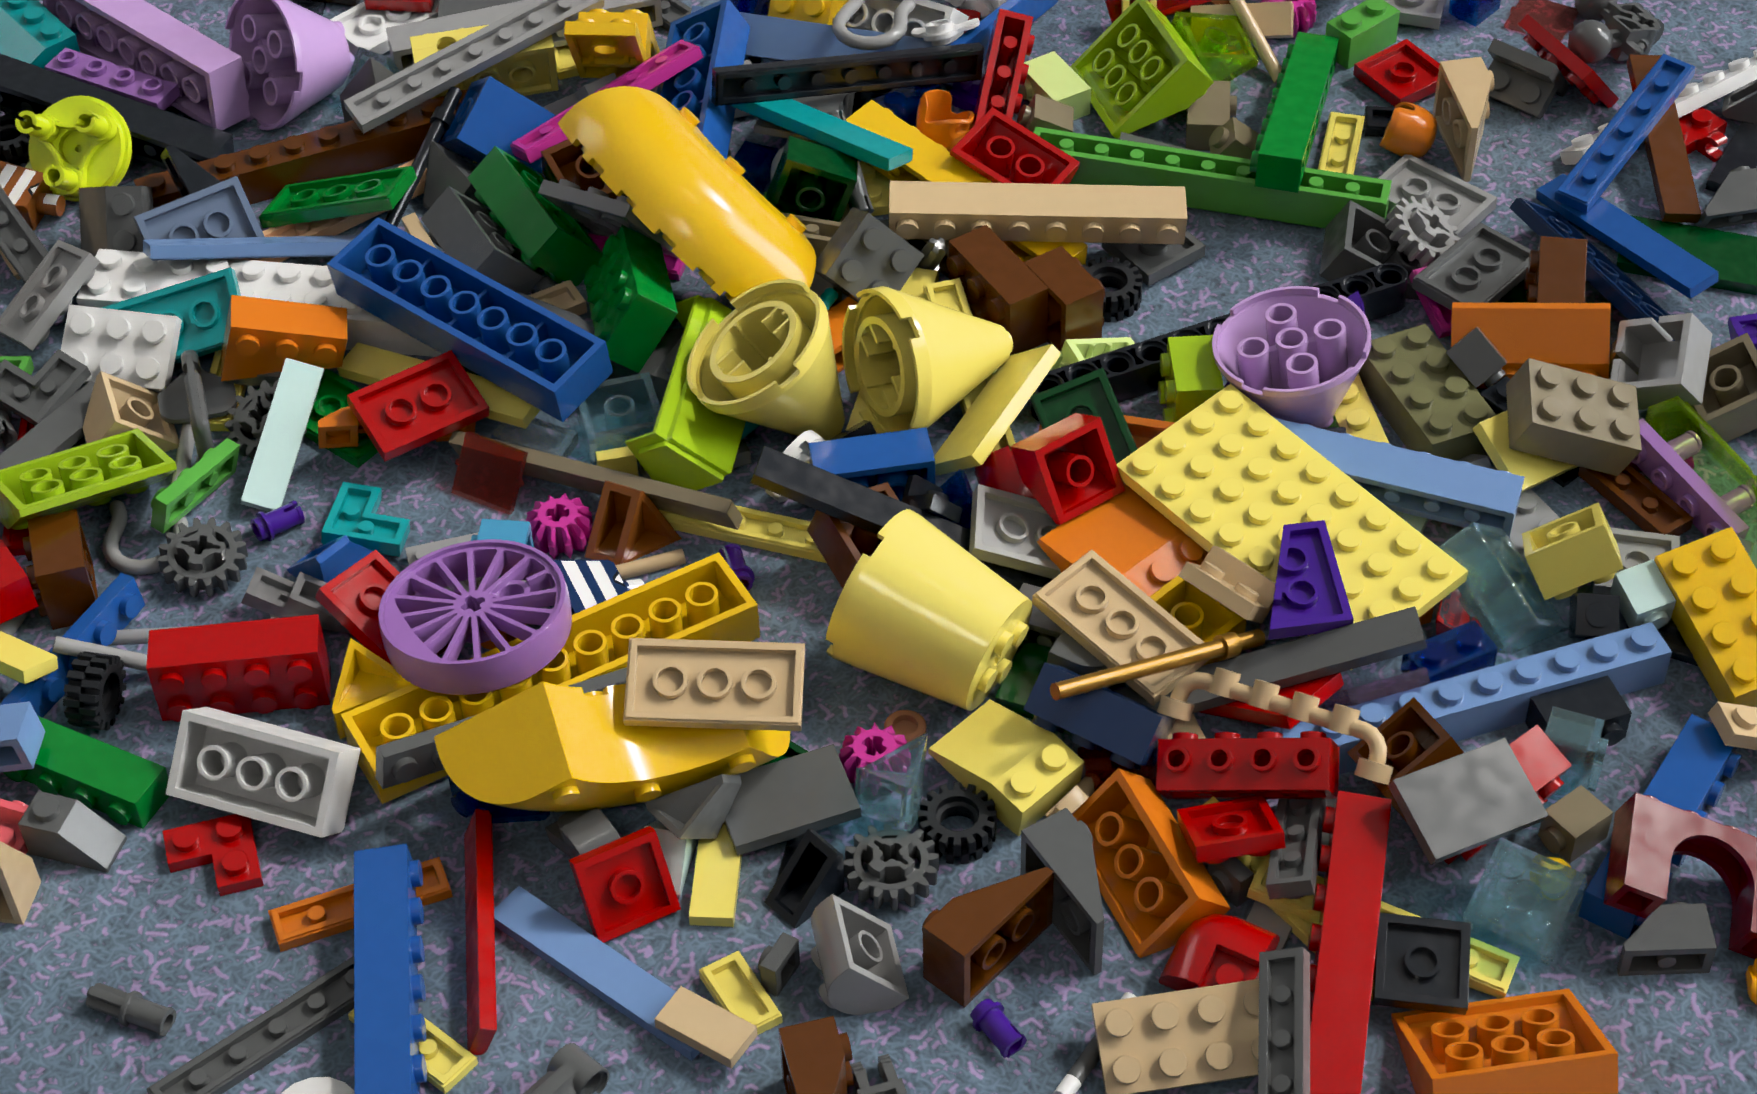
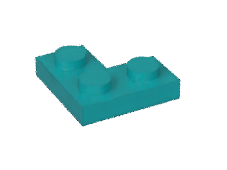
M343 482L321 531V541L324 544L346 535L351 542L372 551L376 549L382 555L400 557L410 533V519L376 514L382 500V488Z

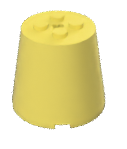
M910 509L903 510L890 519L878 532V538L882 542L870 557L863 553L851 572L829 622L826 640L833 643V645L831 644L826 652L838 661L965 710L972 711L985 700L997 683L1001 684L1007 677L1012 667V659L1029 629L1028 624L1032 613V601L920 514Z

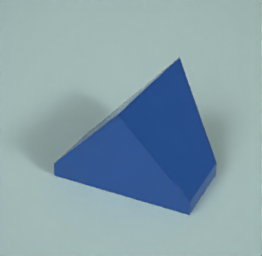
M344 535L315 547L287 568V571L296 578L299 572H302L328 583L370 554L372 550L351 542Z

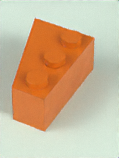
M231 295L221 350V382L255 378L260 374L282 372L286 358L324 369L342 367L348 340L347 308Z

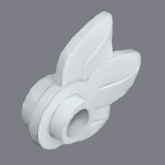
M974 18L960 24H954L951 19L936 20L925 24V28H914L911 31V36L924 38V41H931L932 46H942L951 43L952 37L958 33L978 27L980 21L979 18Z

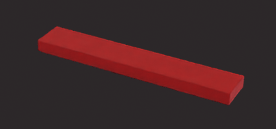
M475 809L464 834L467 1050L473 1055H482L487 1052L497 1031L492 814L488 810Z

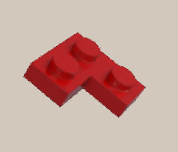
M232 814L162 831L170 873L213 863L220 896L264 886L251 818Z

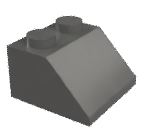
M103 186L79 188L81 249L91 253L94 257L99 249L143 252V239L133 218L153 209V187Z

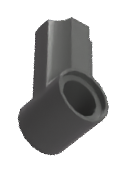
M569 1043L560 1048L552 1057L547 1073L523 1094H593L595 1091L599 1094L607 1085L609 1072L578 1045Z

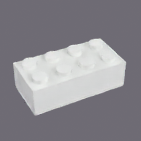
M210 707L183 710L166 795L322 838L341 833L345 827L361 748Z

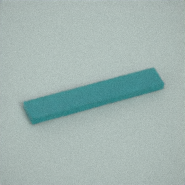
M793 99L729 105L885 171H891L907 164L913 158V148Z

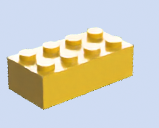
M1729 527L1657 555L1654 561L1676 599L1671 618L1693 654L1718 702L1756 707L1757 569L1734 529Z

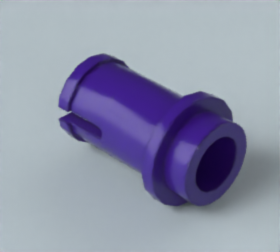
M295 500L268 513L260 511L256 513V518L250 520L253 533L259 541L265 539L272 541L275 538L274 535L305 523L303 511Z
M735 544L725 545L728 558L726 559L722 549L718 552L747 591H749L755 580L754 572L746 565L740 546Z
M985 999L976 1005L970 1014L973 1020L972 1026L978 1032L983 1031L1000 1051L1001 1055L1004 1058H1009L1024 1047L1027 1039L1003 1013L1004 1006L1000 1002Z

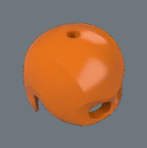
M939 89L929 90L920 98L916 114V128L934 142L943 145L950 152L973 127L976 115L973 111L969 110L960 113L952 112V96L948 91Z
M1401 102L1395 106L1384 137L1379 145L1401 157L1405 154L1417 158L1423 157L1435 141L1437 120L1427 109L1410 102Z

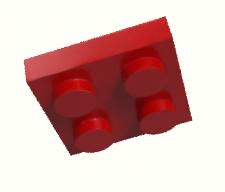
M1405 39L1355 63L1353 75L1395 107L1401 102L1414 103L1435 93L1440 63L1411 41Z
M1263 795L1177 809L1178 825L1197 863L1218 864L1225 862L1231 857L1243 855L1265 856L1270 854L1272 850L1286 848L1284 831Z
M651 826L569 859L593 935L603 943L681 910L656 830Z

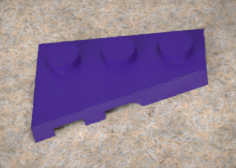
M1325 520L1284 525L1268 640L1318 634L1353 624L1354 618Z

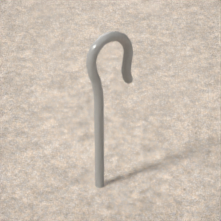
M849 0L841 7L832 21V31L843 44L860 50H878L890 47L901 40L907 31L908 14L913 11L916 4L914 0H903L895 10L893 28L885 34L877 36L857 35L846 28V23L859 10L865 0Z
M191 422L182 424L175 459L177 469L173 472L171 483L178 478L185 468H190L195 444ZM112 501L109 505L112 516L102 540L103 555L111 567L125 574L142 576L160 572L158 562L160 554L153 558L142 560L130 559L121 554L118 544L127 525V510L122 501ZM186 516L172 526L173 533H179V523H183L188 527Z

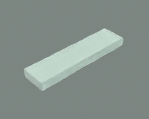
M289 358L285 359L241 498L242 505L266 512L282 506L324 368Z

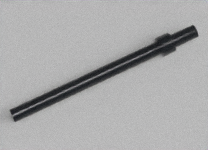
M452 86L449 88L441 106L435 108L430 118L431 126L411 167H414L417 179L393 210H389L385 221L398 227L428 165L431 140L439 143L444 131L449 130L455 118L453 112L462 96V91L457 87Z

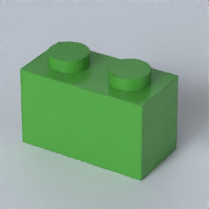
M1366 0L1328 21L1325 35L1339 37L1336 62L1348 70L1355 63L1394 44L1397 39L1400 10L1384 0Z

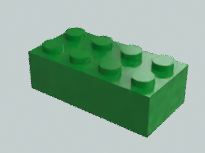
M494 146L468 176V180L476 189L474 196L491 209L489 216L499 226L506 229L507 232L504 236L511 244L522 251L520 258L534 270H537L539 267L542 268L552 280L559 284L562 281L571 280L575 287L584 280L588 269L593 264L597 265L603 256L601 250L579 222L538 193L543 179L546 180L541 173Z
M622 225L617 234L610 235L605 242L602 251L603 256L597 265L593 264L588 269L584 278V284L595 331L594 335L606 341L610 360L640 373L678 314L661 243Z

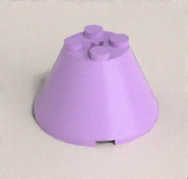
M289 0L234 1L225 24V29H230L228 49L240 55L244 61L246 89L249 93L248 104L250 117L246 118V120L250 121L255 118L261 124L259 129L274 130L284 126L340 88L346 81L348 73H352L355 70V57L349 52L345 29L340 21H331Z
M1309 286L1274 288L1254 294L1230 309V316L1222 325L1217 324L1212 339L1213 357L1224 377L1271 416L1299 424H1309L1316 428H1327L1333 423V415L1368 357L1371 348V329L1369 321L1360 307L1342 295H1339L1338 299L1320 294L1317 287Z

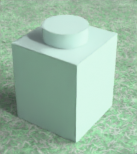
M1654 559L1622 570L1614 575L1610 593L1611 595L1620 596V612L1629 628L1651 622L1656 629H1659L1668 623L1671 619L1676 599Z

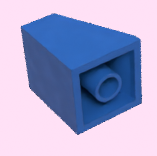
M491 76L471 82L454 114L455 118L449 130L444 133L439 144L479 164L493 147L497 146L537 172L542 173L541 158L530 164L514 156L510 144L556 115Z

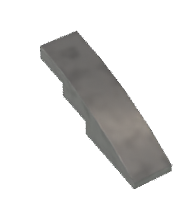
M256 567L242 599V604L280 618L318 614L322 629L351 634L315 599L318 589L325 585L326 582L299 572L296 581L293 582Z

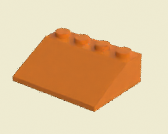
M1124 482V492L1057 526L1037 541L1050 560L1061 570V573L1092 549L1149 597L1179 575L1186 562L1201 565L1208 554L1205 549Z
M1569 988L1469 1002L1465 1015L1424 1010L1391 1013V1020L1415 1094H1618V1052Z

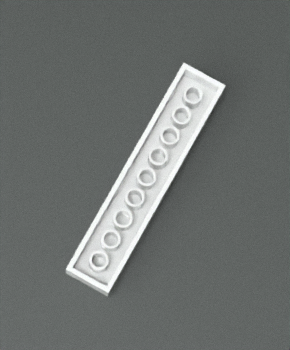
M99 249L95 257L100 262L95 268L94 276L86 285L81 286L76 297L79 306L102 308L231 267L235 270L241 296L347 308L348 340L346 350H351L359 342L399 354L432 357L441 355L438 351L337 295L328 267L321 265L241 259L152 261L143 252Z

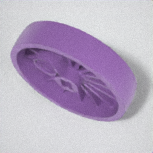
M487 539L450 545L431 552L410 564L387 587L379 605L378 617L380 634L387 656L394 669L405 680L422 689L436 693L470 695L491 692L514 685L534 675L549 664L561 651L569 637L572 626V607L564 576L558 565L548 555L523 543ZM484 577L477 589L476 578ZM468 580L469 592L459 583L460 581ZM449 586V588H450L452 591L447 590V589H445L444 587ZM554 606L552 609H544L542 607ZM524 624H534L542 626L539 629L535 630ZM498 630L503 631L513 637H516L522 640L523 642L512 647L507 643V641L503 638V636L499 633ZM491 639L500 653L482 657L481 643ZM449 643L443 657H438L436 653ZM465 643H473L474 658L470 660H457Z

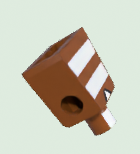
M0 161V185L33 231L44 215L58 217L63 215L66 207L65 198L62 195L53 194L50 186L43 180V172Z

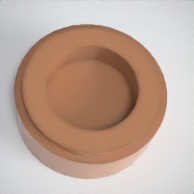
M899 710L889 715L885 720L884 729L892 725L895 735H904L909 750L919 747L926 739V721L915 711Z

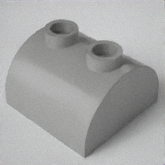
M833 894L824 899L815 908L811 916V926L816 946L810 952L813 962L822 970L824 983L819 986V994L828 1007L846 1014L862 1015L892 1009L909 999L891 925Z

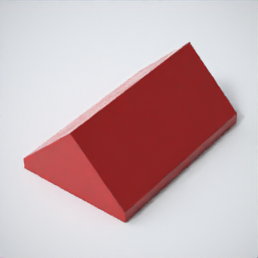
M993 107L950 150L952 157L993 183L1070 184L1080 166L1078 160Z

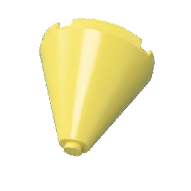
M778 279L755 286L730 301L735 309L719 324L712 318L705 326L689 356L687 381L690 390L707 409L796 436L801 435L805 431L812 430L827 441L841 433L845 423L828 312L821 298L804 282L794 279Z
M884 286L859 291L856 294L857 298H861L859 303L848 306L844 318L842 355L850 393L860 392L861 398L867 405L868 410L859 411V415L863 420L872 423L877 434L928 428L1009 359L1010 353L1013 350V339L1010 333L999 324ZM870 412H871L872 415L874 416V418H875V420L877 421V423L874 422V420H873L872 417L870 416Z

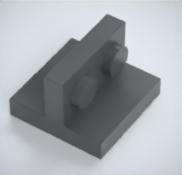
M1495 38L1487 50L1493 58L1488 70L1493 72L1495 81L1494 90L1490 91L1489 98L1540 120L1544 116L1554 95L1563 97L1570 86L1557 65Z

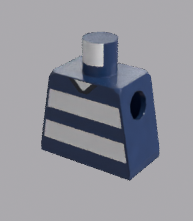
M553 560L560 568L566 581L571 600L572 615L644 584L641 579L623 581L614 562L610 560Z

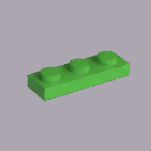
M226 438L215 448H209L201 460L191 468H185L167 488L159 489L151 501L152 517L150 526L164 534L236 472L240 445Z

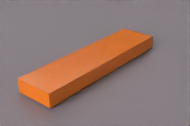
M440 857L421 862L423 886L416 887V897L421 898L423 906L453 897ZM354 884L268 910L280 952L354 929Z

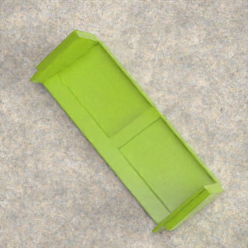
M700 295L676 302L678 311L676 318L685 330L653 432L626 440L625 442L652 480L696 491L722 483L724 477L732 473L746 421L707 409L689 388L687 364L697 338L712 318L719 324L733 311L714 298H703Z

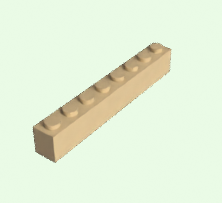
M890 181L889 228L903 239L934 238L938 240L941 237L944 240H951L987 225L1002 241L1184 244L1188 219L1185 186Z

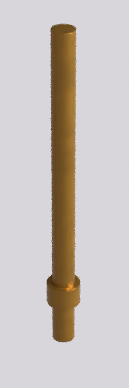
M1255 629L1240 634L1227 632L1216 635L1213 641L1052 683L1050 693L1054 700H1060L1216 657L1220 660L1237 657L1242 650L1263 645L1265 643V634L1261 629Z

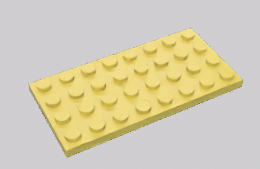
M1231 383L1117 463L1121 479L1127 486L1208 553L1212 546H1219L1275 583L1283 526L1325 520L1354 618L1353 623L1414 606L1418 616L1421 617L1467 580L1468 570Z

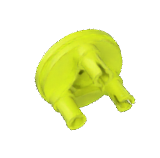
M79 95L67 97L52 104L42 114H34L28 110L18 114L25 119L22 121L16 118L15 126L17 130L30 135L28 150L32 169L43 172V180L50 186L53 194L62 195L68 201L79 202V188L118 186L124 178L132 156L131 134L124 118L110 104L94 97Z

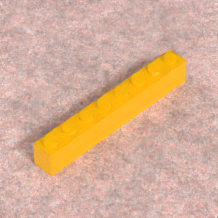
M870 100L846 118L847 122L913 148L912 161L891 171H885L867 163L891 181L993 183L952 157L943 145L934 142L922 134L916 127L910 126L894 115L891 110L882 107L873 100ZM1003 241L1023 262L1062 246L1072 257H1076L1082 265H1086L1088 245L1084 242Z

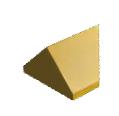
M352 638L349 640L331 708L340 739L346 737L340 714L412 684L405 680L391 664Z

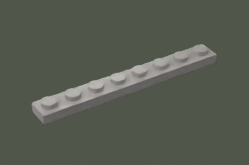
M535 0L344 100L345 109L364 134L563 29L565 21H575L578 19L579 12H589L591 9L603 8L604 0Z

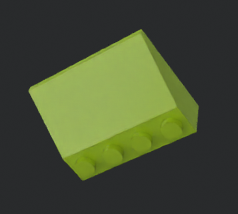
M1135 0L1070 66L1091 88V104L1112 136L1116 139L1120 138L1121 132L1132 133L1189 108L1214 83L1167 17L1148 0Z
M136 428L1 469L0 522L7 529L28 528L27 519L69 511L85 505H103L108 503L111 497L123 493L137 494L144 492L149 488V485L159 483L177 469L176 463L142 431Z

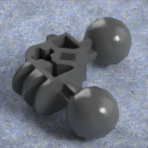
M1575 0L1574 5L1579 15L1586 20L1576 24L1570 32L1568 48L1586 64H1595L1605 59L1608 54L1616 61L1628 60L1629 54L1648 55L1652 45L1662 36L1664 24L1661 20L1654 18L1655 16L1650 11L1644 9L1640 3L1617 4L1618 0Z

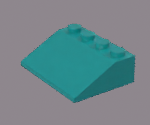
M0 0V54L45 69L44 66L65 47L80 52L76 34L38 0Z

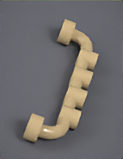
M1216 667L1214 675L1202 672L1186 675L1176 683L1170 697L1161 695L1157 712L1190 722L1195 706L1187 702L1190 693L1196 689H1202L1254 707L1286 715L1299 721L1360 738L1368 744L1369 757L1368 759L1359 757L1354 775L1389 785L1394 767L1385 764L1387 758L1385 739L1376 727L1365 721L1358 720L1360 710L1336 703L1333 712L1318 707L1320 702L1318 697L1297 691L1294 692L1293 699L1278 695L1281 687L1279 685L1255 679L1253 687L1239 683L1240 673Z

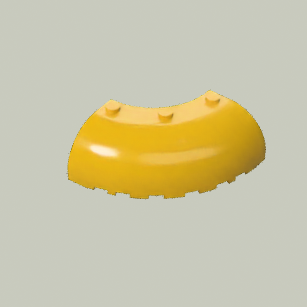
M618 86L600 90L585 97L575 104L558 122V125L574 146L583 145L581 148L584 152L582 157L600 174L599 177L619 197L624 193L627 196L626 201L633 208L631 211L654 234L658 235L662 232L663 239L673 248L671 251L692 271L698 268L700 270L698 272L699 275L719 296L726 291L724 295L729 301H732L755 286L778 279H794L804 282L809 288L811 287L816 269V254L812 244L803 234L807 229L805 225L791 213L788 217H785L742 176L746 170L731 156L725 159L697 127L700 122L699 119L686 107L679 111L668 100L655 92L639 87Z
M542 681L434 736V740L446 773L469 796L486 803L507 808L564 812L586 811L596 807L598 809H606L647 802L721 774L738 775L785 754L790 744V731L624 726L626 683L606 686L603 692L591 691L584 693L582 687L561 686Z

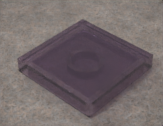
M1427 668L1394 671L1344 685L1322 704L1327 708H1333L1335 703L1353 706L1428 685L1430 679Z

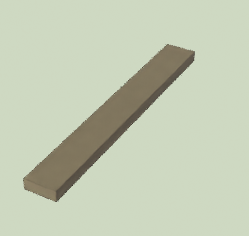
M459 430L452 433L448 442L461 458L600 495L605 480H609L644 491L658 510L736 530L739 529L743 519L731 499Z

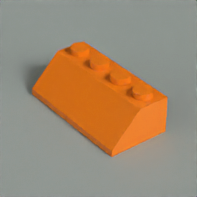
M1452 302L1451 347L1478 326L1507 360V364L1502 367L1506 373L1503 377L1507 376L1511 379L1525 361L1531 358L1609 379L1611 303ZM1482 383L1476 389H1487V387Z
M1118 768L1072 814L1077 821L1082 820L1091 831L1100 893L1139 958L1175 946L1181 934L1193 921L1215 913L1225 915L1231 909L1203 863H1197L1177 821L1149 778Z

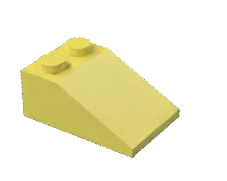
M990 699L928 749V753L956 780L961 782L966 789L968 784L976 786V794L984 790L988 794V800L992 799L995 803L997 818L1017 836L1021 835V830L1035 824L1045 816L1055 804L1080 782L1084 761L1054 733L1035 725L1030 720Z

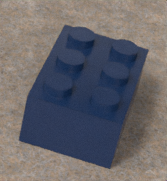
M1044 663L1023 709L1034 715L1032 723L1053 733L1057 731L1063 734L1067 730L1073 733L1070 741L1091 751L1095 749L1102 752L1103 748L1112 752L1109 757L1110 760L1126 768L1140 770L1142 765L1155 766L1158 754V739L1168 738L1176 719L1160 714L1156 710L1107 687L1054 700L1050 693L1052 683L1081 675L1059 665Z

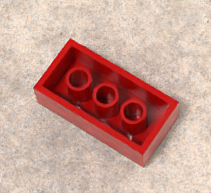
M318 614L149 630L146 670L162 721L173 720L180 722L183 710L210 707L232 714L251 712L267 714L274 710L291 708L307 710L313 709L316 706L330 705L331 665Z

